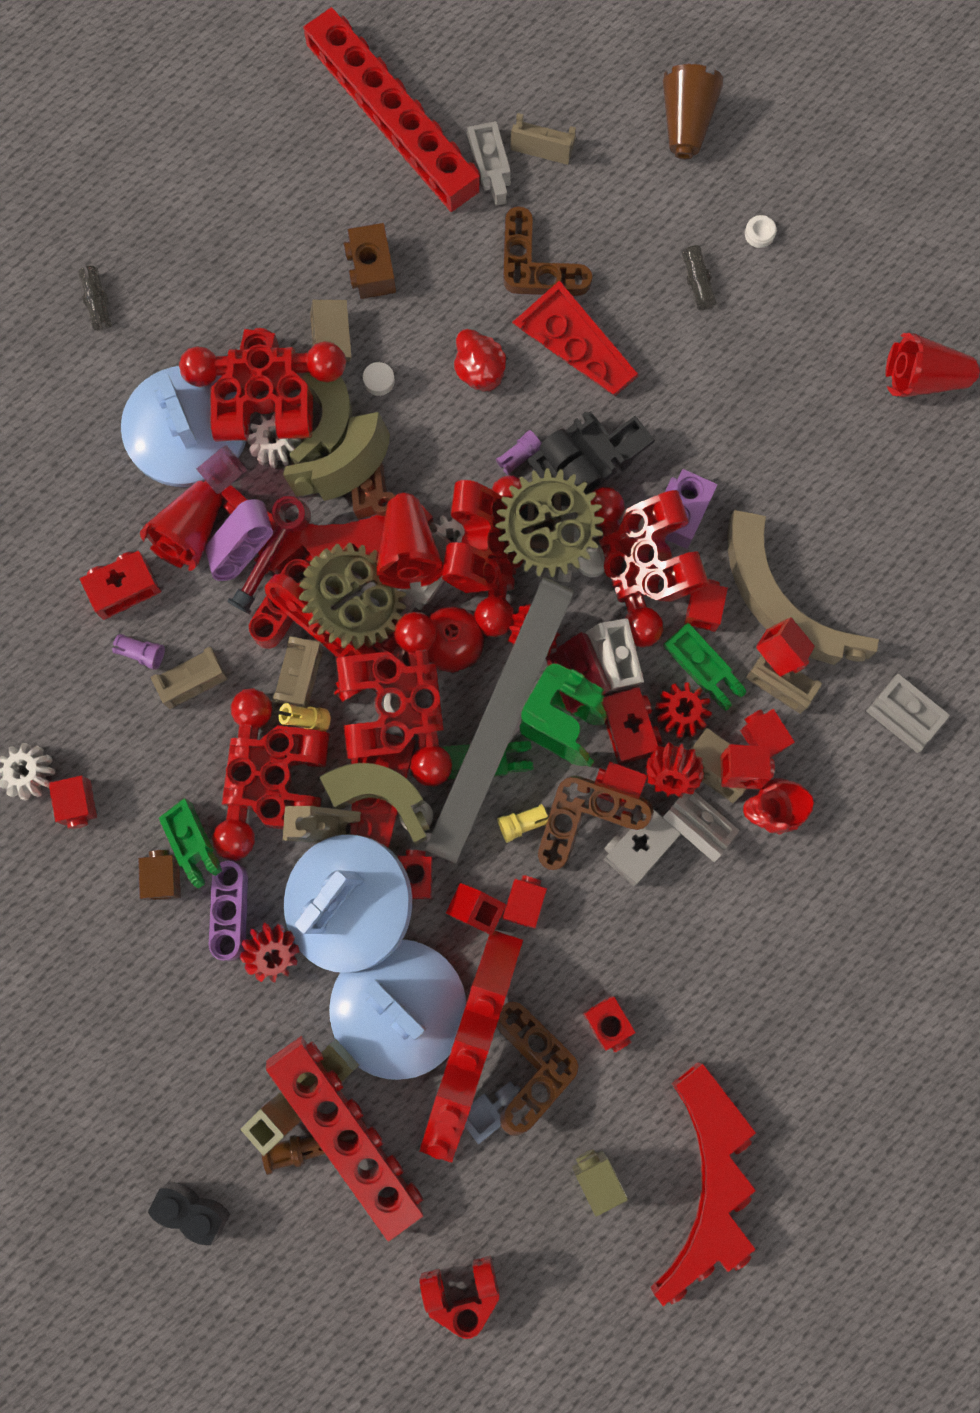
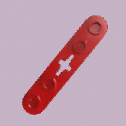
M276 574L266 583L264 589L267 597L336 657L377 653L372 647L368 648L365 643L358 650H355L352 641L345 648H342L341 638L338 637L330 643V633L328 631L318 635L317 633L321 625L319 623L309 625L308 622L313 617V614L302 612V609L309 602L299 599L304 590L297 585L292 577ZM381 661L378 664L377 671L382 678L390 679L395 674V667L391 662Z

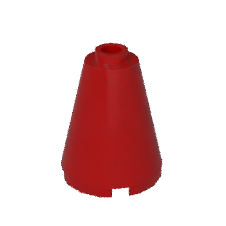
M915 333L901 334L900 336L904 338L901 342H894L887 358L885 374L886 377L892 376V387L887 386L892 396L897 397L967 389L977 381L980 374V367L974 357Z
M207 480L205 482H195L143 526L140 531V537L143 542L148 538L152 543L150 550L167 563L180 569L184 564L189 565L188 570H194L200 562L223 502L220 488Z
M409 493L395 495L394 498L389 500L386 509L376 572L377 576L379 575V581L391 588L411 589L410 583L420 581L421 587L436 582L443 573V563L420 500Z

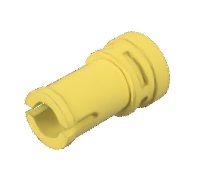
M289 703L283 704L280 708L282 712L291 713V716L279 714V721L283 725L325 732L329 728L331 717L329 711L325 708H304Z
M541 804L538 807L516 815L512 813L501 816L497 820L504 840L508 843L517 837H521L522 833L546 825L548 815Z

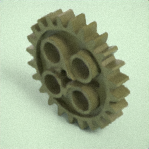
M549 468L545 470L544 478L541 479L535 471H532L531 482L520 477V485L522 487L520 490L514 486L509 487L513 495L512 499L502 497L501 501L508 508L507 510H497V515L505 518V521L497 523L496 528L506 530V533L501 535L498 540L499 542L509 541L510 545L504 550V553L510 554L515 552L517 554L513 560L514 565L524 560L526 562L525 572L530 570L532 566L537 567L536 573L538 577H540L544 568L548 569L551 578L554 577L556 568H560L562 573L567 575V565L571 564L578 570L580 568L579 557L587 561L591 558L586 549L596 550L598 548L592 537H601L603 535V532L595 529V525L603 523L604 518L595 517L594 513L598 512L602 506L598 504L591 505L590 502L596 493L593 492L585 495L583 491L586 488V482L581 483L578 487L574 485L575 474L566 481L563 480V470L561 469L556 478L551 477ZM557 494L565 495L570 502L568 509L558 511L553 508L551 504L553 496ZM527 504L535 506L538 510V517L533 521L522 519L519 514L522 506ZM573 512L578 514V517L575 519L557 523L553 532H550L548 527H544L526 535L521 533L524 528L544 523L545 516L550 515V518L555 520ZM575 526L580 533L579 540L574 543L566 542L561 535L564 527ZM535 536H543L548 541V549L543 553H536L530 548V540Z
M348 543L344 550H342L339 544H336L331 552L327 548L324 549L319 555L320 557L315 556L310 562L311 566H308L303 572L307 578H304L299 585L306 589L299 596V599L309 602L302 609V612L313 614V617L308 622L309 625L319 623L321 627L317 634L321 635L328 631L330 633V643L337 637L341 638L342 648H345L350 641H352L355 650H358L363 643L368 648H371L376 641L382 643L387 638V635L390 636L395 631V625L401 618L399 614L406 609V606L399 602L406 596V593L397 591V588H391L379 581V575L377 576L376 572L378 561L376 560V550L367 555L365 554V545H361L355 552L352 543ZM351 570L356 571L361 576V579L356 578ZM370 582L375 583L376 586L368 588L359 597H353L337 610L330 608L342 602L347 595L352 596ZM326 585L331 586L335 590L336 595L331 594L326 589ZM370 597L376 599L379 602L380 607L374 605ZM345 613L351 614L355 619V623L349 621Z

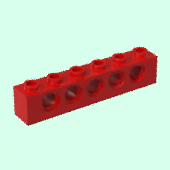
M300 1036L266 1060V1071L389 1242L423 1217L420 1203L424 1199L413 1182L407 1185L403 1180L401 1174L404 1171L393 1154L389 1157L386 1156L381 1148L384 1142L373 1126L367 1129L360 1118L364 1114L353 1098L347 1100L340 1091L344 1086L334 1070L327 1072L320 1061L324 1057L313 1041L307 1044L304 1038ZM306 1072L313 1073L317 1077L316 1081L308 1086L300 1084L297 1080L301 1074ZM325 1101H331L337 1105V1108L329 1114L321 1113L318 1110L319 1105ZM345 1130H353L357 1133L356 1137L349 1142H343L338 1138L339 1134ZM367 1158L374 1159L377 1162L369 1170H363L358 1166L362 1160ZM385 1187L396 1189V1192L391 1197L384 1198L379 1195V1192Z

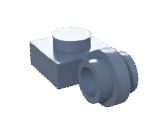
M511 1081L495 1093L499 1100L494 1104L486 1093L472 1103L465 1127L478 1145L501 1126V1113L498 1109L502 1106L505 1107L521 1088L518 1084L514 1086Z

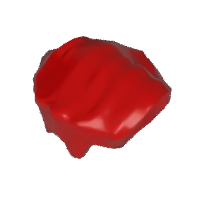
M462 330L456 338L458 353L454 361V370L460 380L467 383L473 389L490 392L501 384L506 368V354L502 351L501 345L495 342L492 337L484 336L476 330Z
M772 778L757 795L746 800L743 812L751 823L766 829L769 833L780 835L797 830L799 826L805 823L813 811L814 800L810 792L801 784L783 778Z

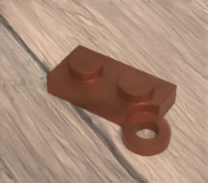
M382 463L366 481L352 490L353 511L358 520L375 514L385 516L387 505L383 507V503L395 496L392 492H386Z

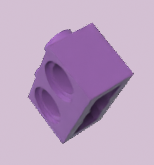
M682 469L678 479L671 478L665 492L671 490L679 491L689 523L668 534L665 538L666 540L688 549L718 484ZM690 490L695 494L696 498L687 499L682 495L681 491Z

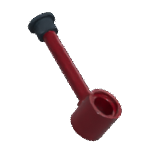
M284 496L275 502L272 508V517L278 526L243 588H238L232 599L229 598L227 601L243 612L251 614L252 610H250V607L255 600L253 595L288 533L301 531L310 523L311 511L309 506L293 496ZM296 505L299 510L298 518L294 522L288 523L285 518V512L290 506Z

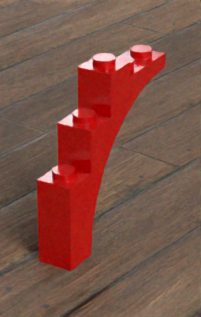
M231 484L221 492L227 502L223 507L229 515L233 513L238 505L248 500ZM422 506L430 527V524L434 523L433 516ZM267 512L274 533L278 525L275 524L272 514ZM375 515L368 519L346 524H308L301 531L289 532L266 574L270 571L274 575L280 574L289 561L302 559L306 554L307 556L304 559L310 564L315 556L320 557L319 555L324 549L327 548L331 552L336 544H339L342 550H344L348 543H352L355 552L361 545H365V554L370 555L376 550V560H378L385 516ZM269 540L265 543V545H264V546L259 550V552L257 553V556H258V557H256V558L254 559V561H255L256 563H257L258 559L260 558V556H261L263 550L265 549L267 543L269 542Z
M495 930L488 937L419 1152L430 1155L435 1159H442L451 1163L453 1161L523 943L522 939Z
M699 1062L671 1083L685 1104L697 1134L701 1156V1194L696 1218L685 1245L670 1268L650 1287L663 1307L668 1302L672 1305L680 1301L688 1292L686 1287L696 1279L700 1282L709 1277L715 1270L714 1264L719 1261L727 1272L733 1268L737 1271L751 1260L750 1254L756 1250L729 1215L733 1209L735 1212L744 1209L752 1200L750 1195L756 1191L729 1155L733 1152L738 1155L746 1150L752 1143L750 1138L756 1132L706 1067Z

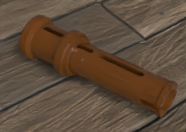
M345 1130L339 1134L338 1138L343 1142H349L356 1137L357 1133L353 1130ZM291 1135L289 1140L279 1142L266 1155H262V1161L266 1174L271 1175L275 1169L291 1165L301 1167L302 1164H305V1160L326 1154L313 1136L300 1138V1136Z

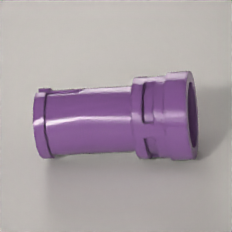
M528 430L524 436L517 440L515 446L498 457L496 461L501 468L504 467L503 471L506 475H509L515 468L537 453L542 443L531 430Z
M118 634L113 642L114 646H118V648H112L114 654H120L137 660L139 664L153 670L159 668L165 654V647L163 645L149 641L142 642L127 637L124 634Z

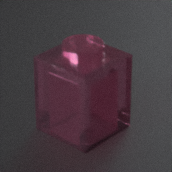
M227 445L219 449L196 468L217 494L247 471Z

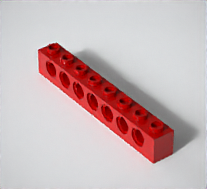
M331 7L303 26L306 44L450 212H453L479 193L480 173L476 166L471 162L468 163L462 157L461 151L455 142L447 140L443 135L440 125L435 120L431 121L427 117L421 103L417 99H412L407 94L399 78L394 79L388 72L385 62L380 57L376 58L372 54L366 40L362 36L358 37L352 31V27L345 16L342 15L340 17Z

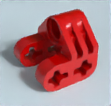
M491 1255L473 1260V1273L479 1298L473 1296L454 1301L453 1305L448 1307L440 1269L423 1272L419 1278L426 1313H429L431 1319L461 1338L471 1339L477 1336L500 1299ZM465 1309L474 1311L478 1317L477 1323L471 1327L463 1326L458 1320V1314Z

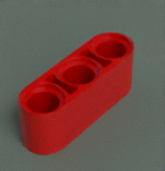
M294 559L286 564L280 574L293 578L297 573L304 572L310 564L302 559ZM267 595L249 623V632L256 644L262 648L271 649L281 642L294 620L282 610L275 609L276 605ZM266 625L273 626V632L270 636H258L259 630Z

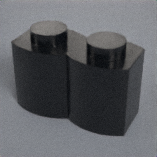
M175 1182L168 1183L159 1189L148 1210V1214L156 1223L166 1228L180 1229L187 1239L199 1245H212L219 1238L230 1216L228 1210L219 1202L207 1198L199 1199L198 1195L191 1188Z

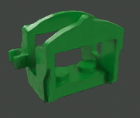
M551 664L543 672L522 709L519 726L520 733L525 738L573 765L592 767L594 760L590 758L588 752L580 744L576 743L580 733L579 723L576 719L554 706L567 711L559 692L561 691L584 704L577 708V712H569L570 714L590 725H603L607 719L606 712L602 706L604 689L584 678V675L573 669H567L559 664Z

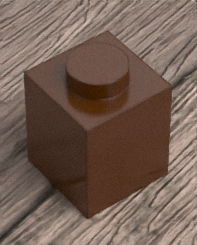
M169 850L149 851V857L138 858L140 899L149 901L181 898L180 866L176 857L170 855Z

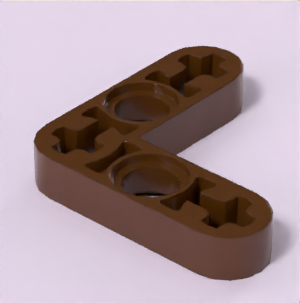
M518 206L510 209L505 217L503 273L505 288L514 294L543 295L558 281L561 282L562 274H565L564 286L572 296L586 294L592 284L591 270L582 264L531 262L532 214L525 207ZM516 218H522L521 234H515ZM514 245H522L525 247L526 253L522 256H514L509 250ZM514 265L521 266L520 283H514ZM549 273L556 278V282L547 286L542 284L539 278L541 275ZM575 275H581V285L575 284Z
M569 776L558 786L538 850L539 862L549 870L560 869L568 862L584 813L630 829L640 830L645 828L653 819V806L648 800L582 776ZM576 783L578 784L577 790L585 794L590 792V788L595 789L589 799V806L585 805L587 797L578 795L574 800L571 799L570 792L566 790V787ZM608 793L613 797L615 803L611 811H603L597 806L599 794ZM622 799L627 800L623 806L625 808L634 809L637 805H640L642 807L641 812L646 815V818H641L636 822L633 820L634 815L627 811H623L621 817L617 816L616 813L621 808ZM563 813L570 816L573 822L570 831L565 832L558 829L555 823L558 814ZM557 838L568 839V843L563 840L558 847V853L562 855V858L556 859L555 862L550 860L551 854L547 853V850L555 846Z
M508 1002L503 1005L496 1028L537 1069L535 1074L511 1099L500 1114V1123L504 1131L509 1135L519 1136L534 1126L572 1082L578 1073V1063L576 1058L523 1005L518 1002ZM515 1013L517 1015L516 1023L508 1025L506 1022L508 1015ZM528 1025L530 1029L520 1038L517 1034ZM530 1035H538L544 1041L543 1052L538 1053L531 1050L528 1044ZM553 1050L555 1054L548 1061L544 1062L542 1058ZM563 1061L566 1064L565 1073L559 1075L555 1070L558 1067L557 1064ZM533 1084H542L547 1089L548 1097L545 1102H538L533 1098L531 1093ZM527 1105L531 1109L521 1118L522 1123L515 1126L511 1122L514 1117L511 1112L516 1113Z

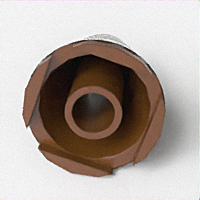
M676 65L672 67L670 74L667 71L664 73L663 89L669 149L678 159H691L693 155L700 152L723 88L724 77L717 70L714 71V75L708 73L704 65Z

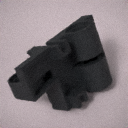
M585 411L582 414L585 421L584 424L576 418L573 421L574 424L568 429L555 431L542 442L540 450L527 460L540 478H544L547 468H549L552 478H556L560 469L563 470V480L567 481L570 476L575 474L574 485L578 487L581 483L586 482L587 485L583 492L587 495L617 473L614 466L615 463L623 471L631 465L637 455L655 442L654 438L636 416L609 435L591 411L588 413ZM562 495V506H570L569 499Z

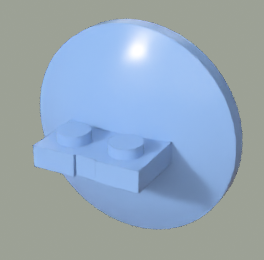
M179 366L170 367L151 375L133 391L122 414L121 434L128 455L146 476L169 486L191 487L197 481L205 482L206 480L212 481L218 478L235 464L245 447L246 441L215 442L211 432V387L222 376H218L211 385L200 388L190 385L182 378ZM237 392L227 394L225 400L234 398Z
M358 835L333 836L311 847L294 866L288 879L284 896L286 925L288 931H291L295 936L294 944L299 946V951L315 965L340 973L367 970L387 959L403 940L412 914V891L409 878L402 863L383 844L371 838Z
M402 940L396 950L380 964L363 971L339 974L330 999L331 1027L335 1039L359 1064L358 1067L363 1071L385 1079L401 1080L414 1078L433 1070L450 1055L466 1007V996L457 972L446 958L424 944Z

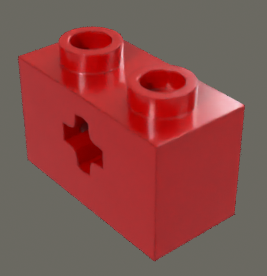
M139 550L123 553L117 557L115 562L106 566H96L90 569L87 575L79 578L95 613L103 620L162 592L147 560ZM121 579L122 585L120 587H117V580Z
M638 687L604 697L602 706L607 715L605 725L617 763L622 765L650 757L656 750V747L662 745V740L658 727H652L648 714H652L648 696H642ZM628 719H631L633 724H639L635 733H633L631 728L624 727Z

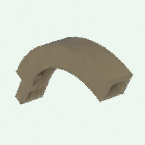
M734 510L729 519L727 535L730 567L743 600L757 620L766 629H769L792 617L815 645L810 658L835 665L843 658V654H846V659L857 662L865 661V659L873 656L877 652L879 639L849 634L821 625L799 611L787 599L775 582L766 559L764 547L766 516Z

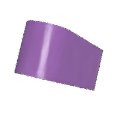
M251 499L242 502L207 543L205 551L212 577L215 580L227 581L237 577L271 538L273 531L263 501Z
M223 861L220 863L222 872L216 876L212 874L209 950L216 959L232 961L238 959L240 953L244 951L242 940H246L248 874L240 864L233 861ZM235 868L238 872V879L232 886H226L223 882L224 873L228 869ZM233 902L237 910L236 915L231 920L226 921L222 916V908L226 903ZM231 936L235 941V947L232 953L225 955L220 950V943L224 937Z

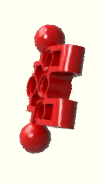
M328 341L316 343L308 353H296L294 347L269 348L266 345L258 344L244 350L229 349L228 356H216L214 352L206 347L195 346L188 348L181 355L179 362L182 378L195 387L209 386L218 376H222L211 387V432L215 442L247 441L249 438L250 415L254 412L270 414L274 411L278 439L311 438L313 430V395L308 384L297 373H310L316 380L330 383L338 380L343 375L346 367L345 353L335 343ZM269 361L265 367L256 368L260 362ZM301 390L296 397H288L291 391ZM261 391H269L266 397L256 398ZM237 392L234 398L225 400L227 394Z
M508 475L498 479L493 484L492 489L472 480H460L455 483L451 517L464 527V535L462 536L461 543L455 542L446 545L442 573L444 581L465 593L488 591V597L478 603L474 617L481 632L486 636L492 637L506 634L510 630L508 627L513 625L512 614H514V609L506 600L507 591L514 589L515 579L512 575L516 574V569L523 562L521 560L514 565L513 560L517 554L515 552L510 554L504 553V550L510 545L509 541L499 542L498 540L501 535L506 533V530L496 528L497 523L505 521V518L497 515V510H507L508 508L501 499L502 497L513 498L509 490L510 486H514L519 490L522 488L519 477ZM527 505L522 506L519 513H521Z
M609 487L595 489L593 492L596 495L590 503L591 505L598 504L602 506L598 512L594 513V516L604 518L603 523L596 525L602 528L604 537L599 540L605 559L603 565L604 572L611 579L616 591L617 601L619 603L625 602L628 614H626L625 619L629 620L635 646L641 648L652 646L660 640L664 631L663 620L655 610L646 606L643 596H648L658 601L672 602L709 584L698 551L688 552L672 558L671 549L665 543V538L668 534L689 523L678 490L663 492L628 508L625 512V501L619 492ZM642 518H644L645 524L643 529L640 531L639 522ZM651 548H654V558L649 561V551ZM625 560L627 566L625 572L622 573L621 566ZM663 578L664 588L660 592L658 589V583L660 579Z
M410 612L402 616L395 626L397 644L404 651L408 652L410 666L406 667L402 661L390 652L336 658L340 692L365 689L374 690L376 692L374 706L379 714L378 719L374 722L344 725L347 757L351 759L401 753L414 734H418L419 749L414 752L411 758L410 769L418 783L424 786L435 787L444 783L452 772L451 757L444 748L439 746L437 731H443L444 727L436 664H429L428 650L436 640L437 630L435 623L429 616L422 612ZM381 661H389L394 665L395 674L392 678L384 679L378 674L377 668ZM419 690H426L431 694L432 703L426 709L420 708L415 702V695ZM385 694H393L399 700V707L393 713L385 711L382 707L381 701ZM390 727H397L403 733V740L397 746H392L386 741L385 734Z
M255 688L239 692L233 698L230 706L231 716L239 725L238 738H231L226 767L221 805L228 807L227 817L225 821L216 827L212 836V845L215 852L221 858L229 861L241 860L253 849L255 834L251 826L246 823L248 809L253 810L267 828L283 829L285 806L321 807L322 801L318 797L291 794L287 790L292 782L290 773L292 766L326 767L330 734L320 730L277 725L264 735L261 740H257L259 728L269 721L273 709L269 696ZM279 737L289 740L288 748L283 752H275L271 748L272 742ZM241 766L250 767L251 775L247 780L241 782L235 780L234 773L237 768ZM282 770L285 773L282 783L271 785L267 782L268 774L271 771ZM269 802H276L280 805V812L274 818H266L263 815V808Z

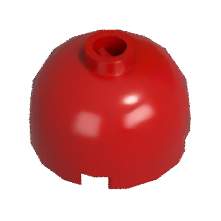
M455 606L441 608L432 613L429 617L435 623L437 635L433 646L428 650L429 663L436 664L439 670L451 673L473 666L482 655L485 644L484 634L479 629L474 615L464 608Z

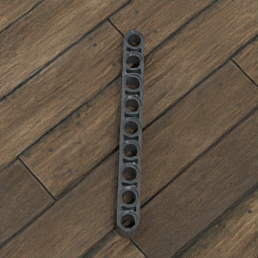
M543 577L425 851L456 864L520 718L522 709L527 702L574 593L573 589Z

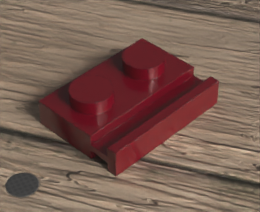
M580 632L556 648L557 651L545 658L548 666L559 664L567 669H573L581 673L588 681L603 688V694L612 689L589 636L583 632ZM559 691L567 711L575 713L578 711L577 708L584 705Z

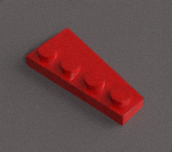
M560 281L553 285L512 322L517 328L614 397L639 377L638 373Z
M385 734L386 741L392 746L399 745L403 740L401 736ZM411 739L401 753L351 758V764L369 763L384 766L407 779L416 740ZM365 798L352 803L351 811L361 812L360 822L351 823V834L371 838L389 849L398 816L397 809L390 803L378 798Z

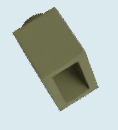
M592 1149L576 1158L578 1164L572 1166V1169L595 1217L628 1200L610 1161L603 1151L596 1153Z

